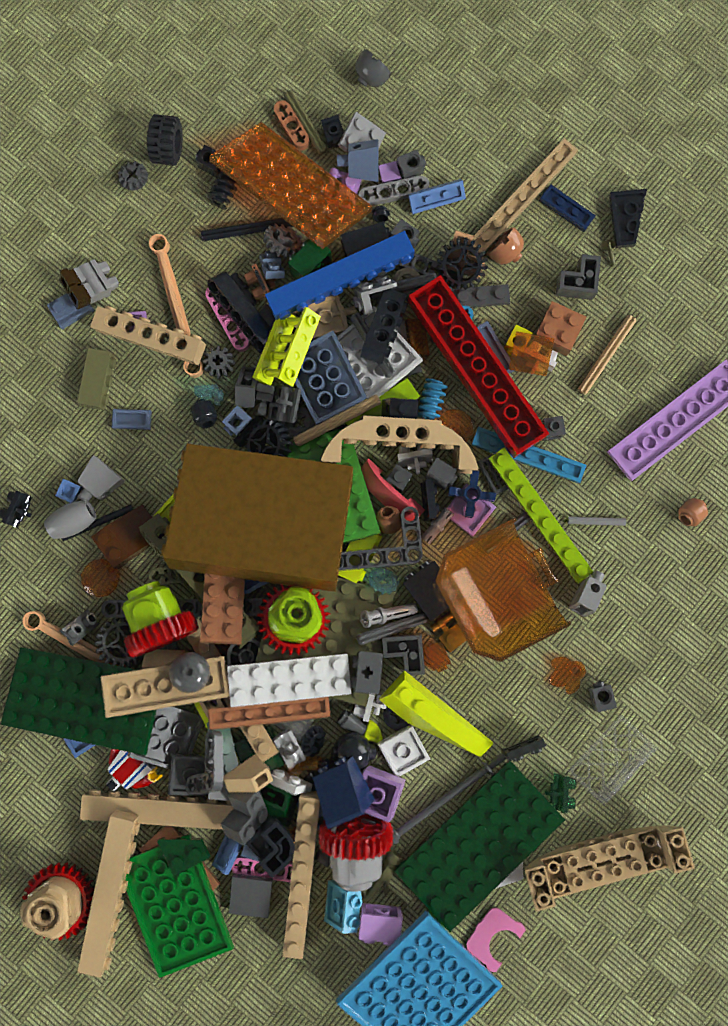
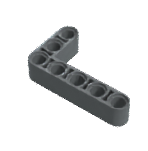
M406 507L401 513L403 547L342 552L339 571L417 564L422 559L423 552L419 514L416 508ZM410 511L415 515V519L407 521L404 518V514ZM414 531L417 538L410 541L406 538V533ZM410 550L418 552L419 557L417 560L409 559L408 552ZM373 553L380 557V561L377 564H372L369 561V556ZM389 553H398L399 560L391 562L388 558ZM353 555H357L360 558V563L357 566L349 563V559Z

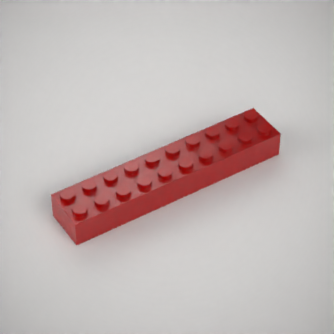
M441 275L410 294L407 303L513 458L519 456L546 438L549 432Z

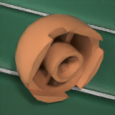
M511 227L498 238L497 243L493 244L486 253L493 261L501 265L508 264L511 261L516 263L522 257L520 252L524 247L523 237L515 227Z

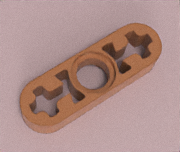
M283 100L278 101L274 105L277 120L295 149L299 151L306 150L309 146L307 132L289 103ZM280 108H282L283 110H286V115H287L286 118H285L283 112H282V111L280 112V110H279ZM289 122L297 124L296 128L292 130L286 126ZM298 133H299V137H300L302 140H304V143H302V144H301V142H298V138H297V135H296V134H298Z

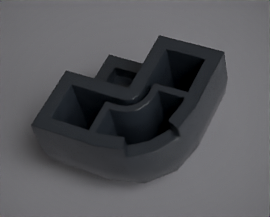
M275 815L268 817L246 843L258 857L259 865L271 878H274L289 864L295 849L292 835Z

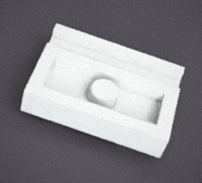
M278 769L270 772L273 781L269 783L294 795L306 793V791L311 792L312 784Z

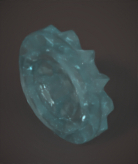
M376 568L370 572L368 577L369 587H373L374 592L379 591L382 595L384 593L390 595L393 591H396L399 584L396 574L386 568ZM386 579V583L380 584V581Z

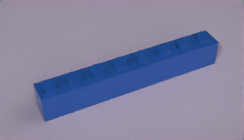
M403 231L265 294L267 303L275 319L284 320L295 311H303L304 307H308V305L313 303L319 304L330 295L337 296L341 294L343 289L348 287L354 288L365 279L372 280L378 276V273L383 271L389 272L400 263L402 265L409 263L414 257L415 250L406 232Z

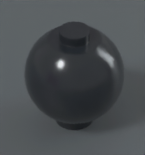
M348 732L341 735L336 740L334 746L331 747V758H334V761L344 756L346 759L353 756L361 771L368 765L369 760H375L376 746L375 744H369L368 739L362 734Z

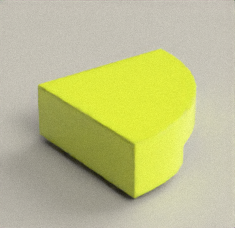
M369 719L364 736L369 741L378 743L383 740L381 729L374 721Z

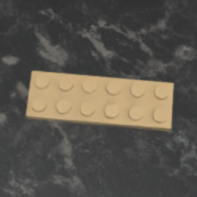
M224 656L206 659L210 667L209 681L203 689L195 693H184L173 686L169 676L171 665L101 676L106 718L230 697Z

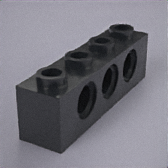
M392 289L384 290L363 344L360 357L379 364H383L385 357L389 358L392 349L389 346L390 342H395L398 333L395 332V328H400L403 319L400 315L401 313L405 314L408 303L405 302L407 294Z

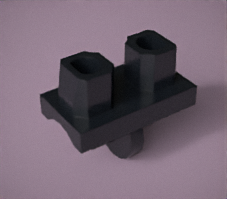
M17 490L16 492L10 491L7 496V501L11 502L8 509L2 508L0 510L2 522L18 528L25 516H32L31 513L27 512L32 497Z

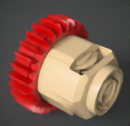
M60 862L55 864V866L53 864L48 865L47 869L43 867L33 875V878L28 881L29 885L24 889L26 894L22 896V899L26 901L22 903L20 909L22 924L35 932L36 935L43 936V939L48 937L52 941L58 938L60 941L64 936L68 939L72 936V933L77 935L88 924L93 900L92 892L95 890V887L90 888L93 880H86L89 873L81 874L83 868L75 871L76 864L72 865L70 869L68 868V862L63 864L62 867Z

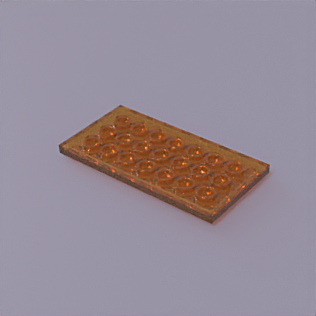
M262 122L210 155V162L322 249L368 215L373 207Z

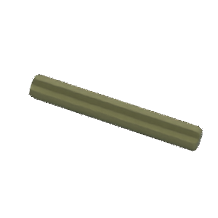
M293 91L285 92L284 98L286 102L289 103L307 132L309 140L318 155L326 153L327 147Z

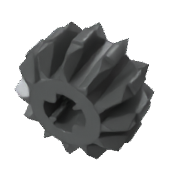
M217 346L216 351L210 348L211 354L205 353L204 356L207 359L202 360V363L206 365L204 370L209 372L211 377L216 374L217 378L220 379L222 373L227 377L226 371L232 372L233 368L231 365L235 364V361L232 360L233 354L228 353L226 347L222 351L220 346ZM218 359H221L222 363L220 362V365H216L215 363L218 362Z

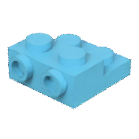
M328 880L324 921L343 934L357 933L360 926L361 891H347L342 889L334 880Z

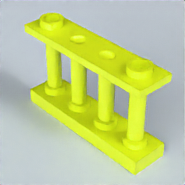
M304 307L301 317L291 314L290 317L284 320L275 319L252 378L264 385L271 386L274 377H277L293 387L321 316L308 307ZM297 325V328H296V330H295V333H294L293 335H291V334H292V331H293V329H294V326ZM288 342H291L287 352H284ZM283 360L281 368L278 369L280 361Z

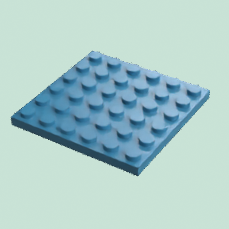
M425 911L336 998L337 1005L362 1026H463L503 985L441 924Z

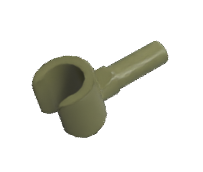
M614 240L602 241V250H608L611 266H615L613 250L616 247V242Z

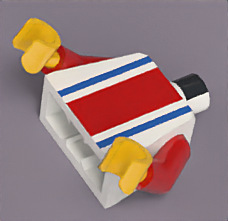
M111 749L108 760L110 766L107 770L113 777L106 785L112 791H115L120 785L125 789L130 787L133 789L146 787L163 777L162 774L160 776L156 774L158 767L154 764L130 758L127 755L128 752Z

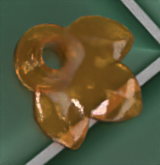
M567 657L552 659L550 663L555 671L550 676L549 684L556 687L565 686L568 695L575 693L580 688V680L586 673L584 664L579 661H570ZM574 667H577L579 669V672L577 674H573L572 669Z
M320 756L306 757L305 761L297 763L290 770L288 769V774L297 777L304 770H318V763L324 761V759Z

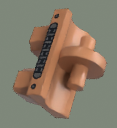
M257 264L251 266L252 270L247 272L244 277L249 286L256 282L259 283L260 287L251 291L255 300L260 301L265 299V294L270 292L267 285L271 289L276 287L274 282L277 278H263Z

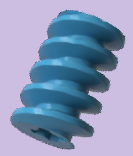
M425 378L427 383L423 386L425 390L422 391L421 395L423 397L420 398V403L423 405L418 406L420 411L418 412V417L425 420H434V418H440L441 416L436 411H442L438 404L444 403L440 396H446V393L441 390L447 389L448 386L441 381Z

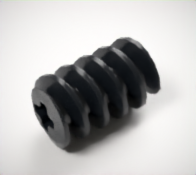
M229 166L221 168L222 172L218 174V179H215V185H212L211 191L207 193L208 199L223 210L227 209L224 203L230 204L227 196L234 197L231 190H238L234 184H241L237 178L244 179V175L240 171Z

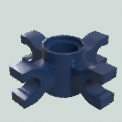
M472 470L469 486L465 489L449 488L448 496L462 497L466 502L465 518L474 517L475 503L478 500L494 502L496 499V493L483 492L477 486L479 471ZM474 490L477 493V498L470 499L467 496V491Z

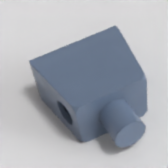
M378 139L349 144L348 155H337V167H348L350 178L378 182Z

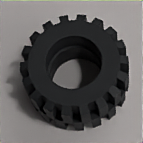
M154 114L151 117L147 130V152L149 159L154 164L176 166L181 157L183 131L180 119L175 116Z

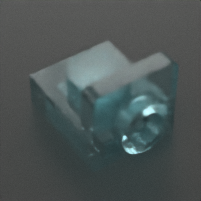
M217 384L194 386V393L197 397L208 400L212 398L211 396H214L215 405L221 406V401L224 400L223 390H220Z

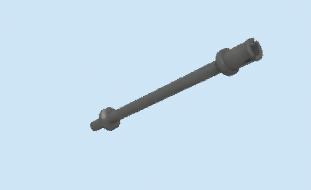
M500 753L488 763L483 759L482 763L484 766L398 829H393L392 845L394 843L397 845L403 834L489 772L490 775H493L492 769L507 759L505 755Z

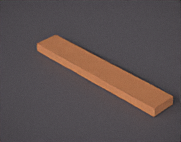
M328 697L208 709L209 730L330 717Z

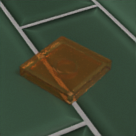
M516 331L508 370L547 376L555 338Z

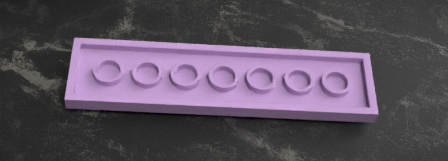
M723 361L607 451L630 481L637 478L728 407V361Z

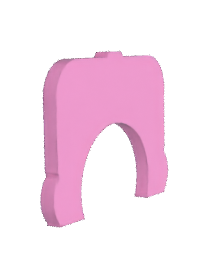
M496 907L489 909L483 919L477 923L475 930L466 943L467 950L484 963L491 972H496L502 964L495 960L490 953L489 944L491 938L502 930L512 931L521 938L526 930L521 922L515 921Z

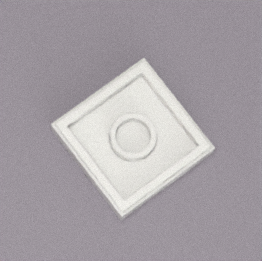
M408 725L377 743L392 772L398 777L430 760L412 725Z

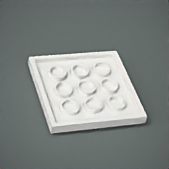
M374 306L372 307L373 314L362 315L369 329L377 310ZM354 324L337 336L367 398L373 395L380 397L423 361L407 341L397 333L395 342H390L389 346L392 349L388 358L395 373L392 377L386 378L376 362L360 357L364 341Z

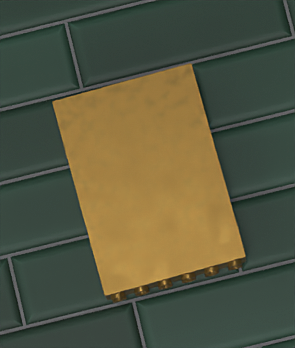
M187 443L186 450H183L181 455L183 465L182 468H179L177 474L179 484L178 487L174 488L173 498L175 503L174 506L170 507L169 517L171 522L170 525L166 526L165 536L167 541L166 544H163L161 556H163L168 567L176 570L336 592L353 481V466Z

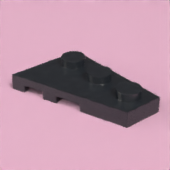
M647 189L610 192L609 201L614 240L616 242L615 248L634 247L636 245Z

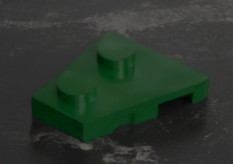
M162 837L157 840L173 876L211 857L202 838L165 839Z

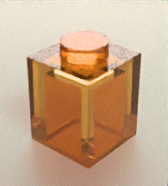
M442 641L423 648L432 671L437 670L438 673L448 669L447 665L451 664Z

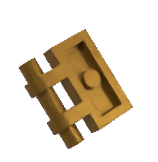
M461 603L456 607L450 608V612L442 618H437L436 622L430 626L434 633L440 628L444 633L438 638L449 653L481 630L469 614L464 618L461 617L460 613L465 610ZM455 618L457 623L448 628L446 624Z

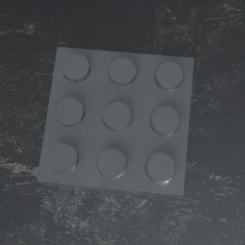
M176 706L157 709L147 755L130 752L127 755L133 759L170 769L171 754L192 753L204 722L200 714Z

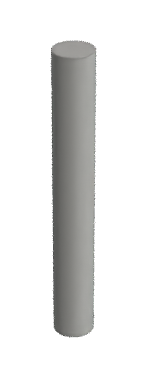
M568 517L567 524L626 526V518Z

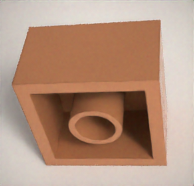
M552 301L533 341L567 356L579 335L586 316Z

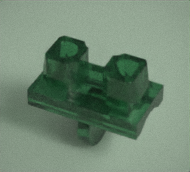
M554 773V782H551L550 789L544 790V794L550 796V803H553V807L561 813H568L569 809H574L576 806V800L574 797L569 796V790H575L577 780L560 773Z

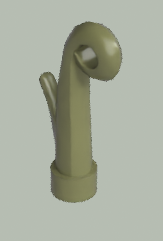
M390 849L382 865L381 877L374 881L368 890L361 891L363 893L362 903L373 898L383 885L384 894L388 893L393 872L404 859L397 851Z

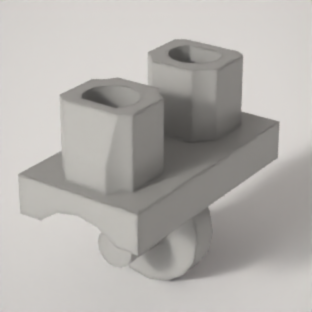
M290 729L278 733L272 739L289 770L297 763L306 760Z

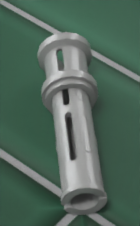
M413 602L387 609L377 607L373 611H361L360 621L364 628H369L373 624L382 625L387 620L416 615L418 609L417 605Z

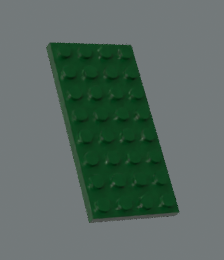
M20 647L0 725L139 755H147L157 709L106 718L101 676L137 671V669L116 665L113 667L111 664Z
M508 760L395 869V873L442 925L451 932L541 845L565 819L512 761Z

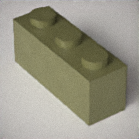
M88 348L77 400L80 406L105 410V406L108 405V389L113 383L112 369L116 367V358L110 351Z

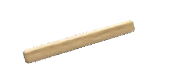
M628 315L579 386L578 391L586 395L635 324V317Z
M373 395L293 438L295 444L301 446L380 405L381 401L378 395Z

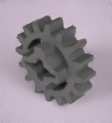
M274 224L273 227L269 226L263 236V242L266 243L265 247L271 248L270 252L276 253L278 257L283 255L284 259L287 256L291 257L295 252L298 253L304 243L301 240L302 236L296 235V230L293 231L291 227L285 228L283 224L280 227L277 224Z

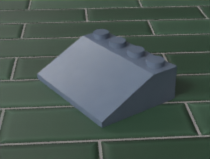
M331 331L312 341L295 383L301 389V395L316 425L366 400L367 396L335 332Z

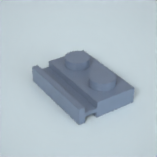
M67 293L47 304L62 330L94 311L91 304L77 310Z

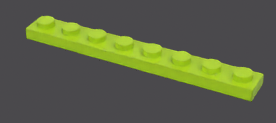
M505 447L489 457L488 460L575 582L579 584L590 576L593 570Z

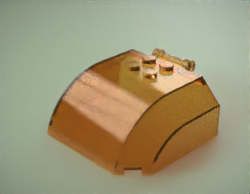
M515 518L444 554L436 579V583L472 652L499 662L572 625L570 621L565 620L547 590L548 587L558 583L559 579L557 576H554L542 554L544 551L541 547L530 553L526 551L515 528ZM536 557L548 579L546 582L542 581L531 560L532 558Z

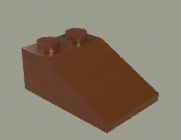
M142 504L106 525L91 537L113 568L120 569L150 547V544L140 534L139 527L150 520L152 516ZM160 534L158 538L161 539L165 534Z

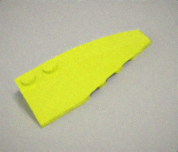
M405 670L379 697L383 704L408 724L478 757H481L493 745L489 738Z

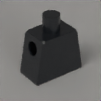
M383 399L381 417L418 419V400Z

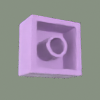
M369 765L364 770L363 777L375 800L364 813L390 822L394 817L406 779Z
M362 903L359 940H363L364 943L373 944L375 941L383 942L384 945L390 946L401 936V907Z

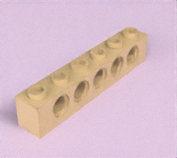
M97 306L90 328L99 333L198 366L206 344L198 335L191 334L187 336L180 329L173 328L172 331L167 329V326L156 322V325H154L146 318L139 317V319L133 318L132 314L122 311V314L118 313L115 308L105 306V308ZM118 320L117 324L113 326V322ZM135 325L134 330L129 332L130 327ZM152 330L151 336L146 338L147 332ZM169 336L168 342L163 344L164 338ZM186 342L185 348L180 349V345Z

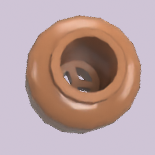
M696 498L688 499L678 510L679 520L686 526H698L708 515L706 503Z
M385 506L376 513V520L382 533L394 534L401 529V514L396 507Z

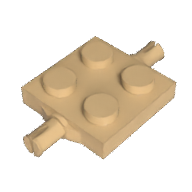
M338 295L326 297L325 301L319 304L313 303L308 305L309 309L321 316L312 340L331 331H334L336 335L345 331L348 328L347 316L357 313L355 306L344 308L340 303Z

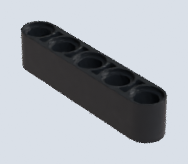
M223 271L207 281V286L255 349L262 354L271 332V327L227 272Z

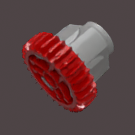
M367 813L330 829L327 828L325 820L322 821L318 832L320 848L330 856V869H333V880L342 889L353 892L364 891L381 877L382 854L385 855L393 843V827L390 822Z

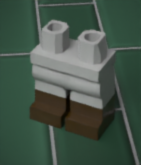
M94 259L71 270L67 268L60 270L59 281L67 294H69L77 310L104 297H109L111 291L118 288L119 281L115 276L105 277V274L110 273V268L106 261L97 263Z

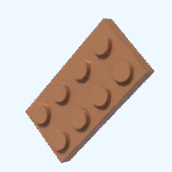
M205 574L200 643L241 645L245 579Z

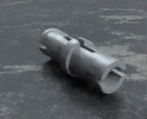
M444 507L435 520L432 519L431 525L421 535V538L425 542L427 541L428 544H431L440 531L443 532L444 526L454 514Z

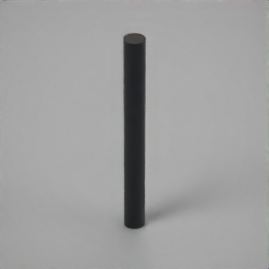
M130 504L97 518L83 531L73 536L62 538V541L64 542L117 519L134 510V508Z

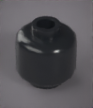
M197 400L190 409L194 424L203 429L212 427L218 419L216 409L211 401Z

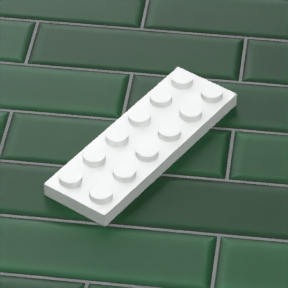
M348 654L227 666L231 707L351 694Z

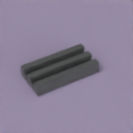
M490 455L478 461L477 464L491 491L497 495L509 488L506 484L504 487L501 485L488 460L492 456ZM483 463H486V465H487V467H488V469H489V471H490V473H491V475H492V477H493V479H494L496 485H497L498 488H499L498 490H496V488H495V486H494V484H493V482H492L490 476L488 475V473H487V471H486V469H485Z

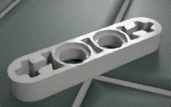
M415 176L365 187L359 191V203L364 207H370L407 199L408 194L423 190L418 186L419 182L424 185L423 189L429 188V181L425 176ZM404 185L408 188V191L400 193L397 190L398 187ZM386 189L390 192V195L382 197L379 194L380 191ZM375 191L377 192V199H375ZM364 194H368V201L364 198Z

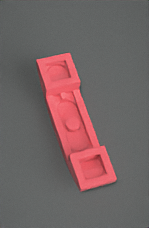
M370 459L366 460L361 470L369 491L384 506L396 507L400 514L404 508L414 507L420 517L425 509L412 497L407 500L380 475L383 471ZM408 511L404 514V518L408 521H413L415 515Z

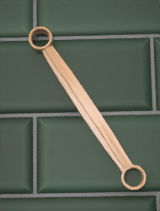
M155 234L149 240V247L158 258L175 327L184 331V335L190 336L191 332L167 254L170 248L169 242L164 235ZM157 240H164L165 246L161 250H155L153 248L154 243ZM186 342L181 344L182 349L185 348ZM201 361L200 369L196 373L188 372V365L190 363L184 362L183 368L188 376L197 378L203 374L204 365Z
M30 611L24 615L23 625L27 630H41L92 661L105 663L107 660L106 658L99 660V656L103 653H96L95 650L98 647L83 639L71 646L68 639L60 632L62 628L47 622L42 612ZM31 614L38 615L40 619L39 625L35 628L29 624Z

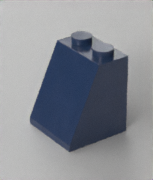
M345 756L341 757L330 767L328 764L320 767L318 773L313 777L328 829L363 815L375 800L353 756L348 759Z

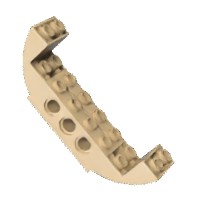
M362 416L360 421L352 423L339 431L326 445L319 459V462L341 463L342 440H344V444H357V441H363V445H377V442H382V446L391 447L396 446V443H401V447L413 448L416 447V444H419L420 448L432 449L436 445L442 450L453 449L452 466L456 468L457 473L472 474V470H478L476 459L470 447L456 432L442 425V420ZM377 427H381L384 430L382 437L377 435ZM397 428L403 431L401 438L396 435ZM417 429H419L422 433V437L420 439L416 436Z
M664 825L629 828L556 848V850L548 852L532 861L525 868V873L537 912L555 907L554 899L665 868H669L676 874L695 869L683 827Z

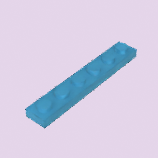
M481 427L477 428L471 445L494 454L505 447L497 433ZM535 446L513 458L516 462L578 484L581 483L586 465Z

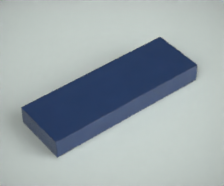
M552 184L549 185L539 199L541 203L583 232H585L596 216Z

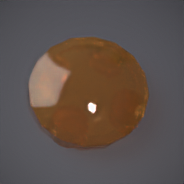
M459 409L445 411L438 418V420H442V425L452 429L465 442L473 434L471 418Z
M96 559L89 562L83 569L81 583L84 590L90 595L107 597L117 588L120 572L113 568L109 561Z

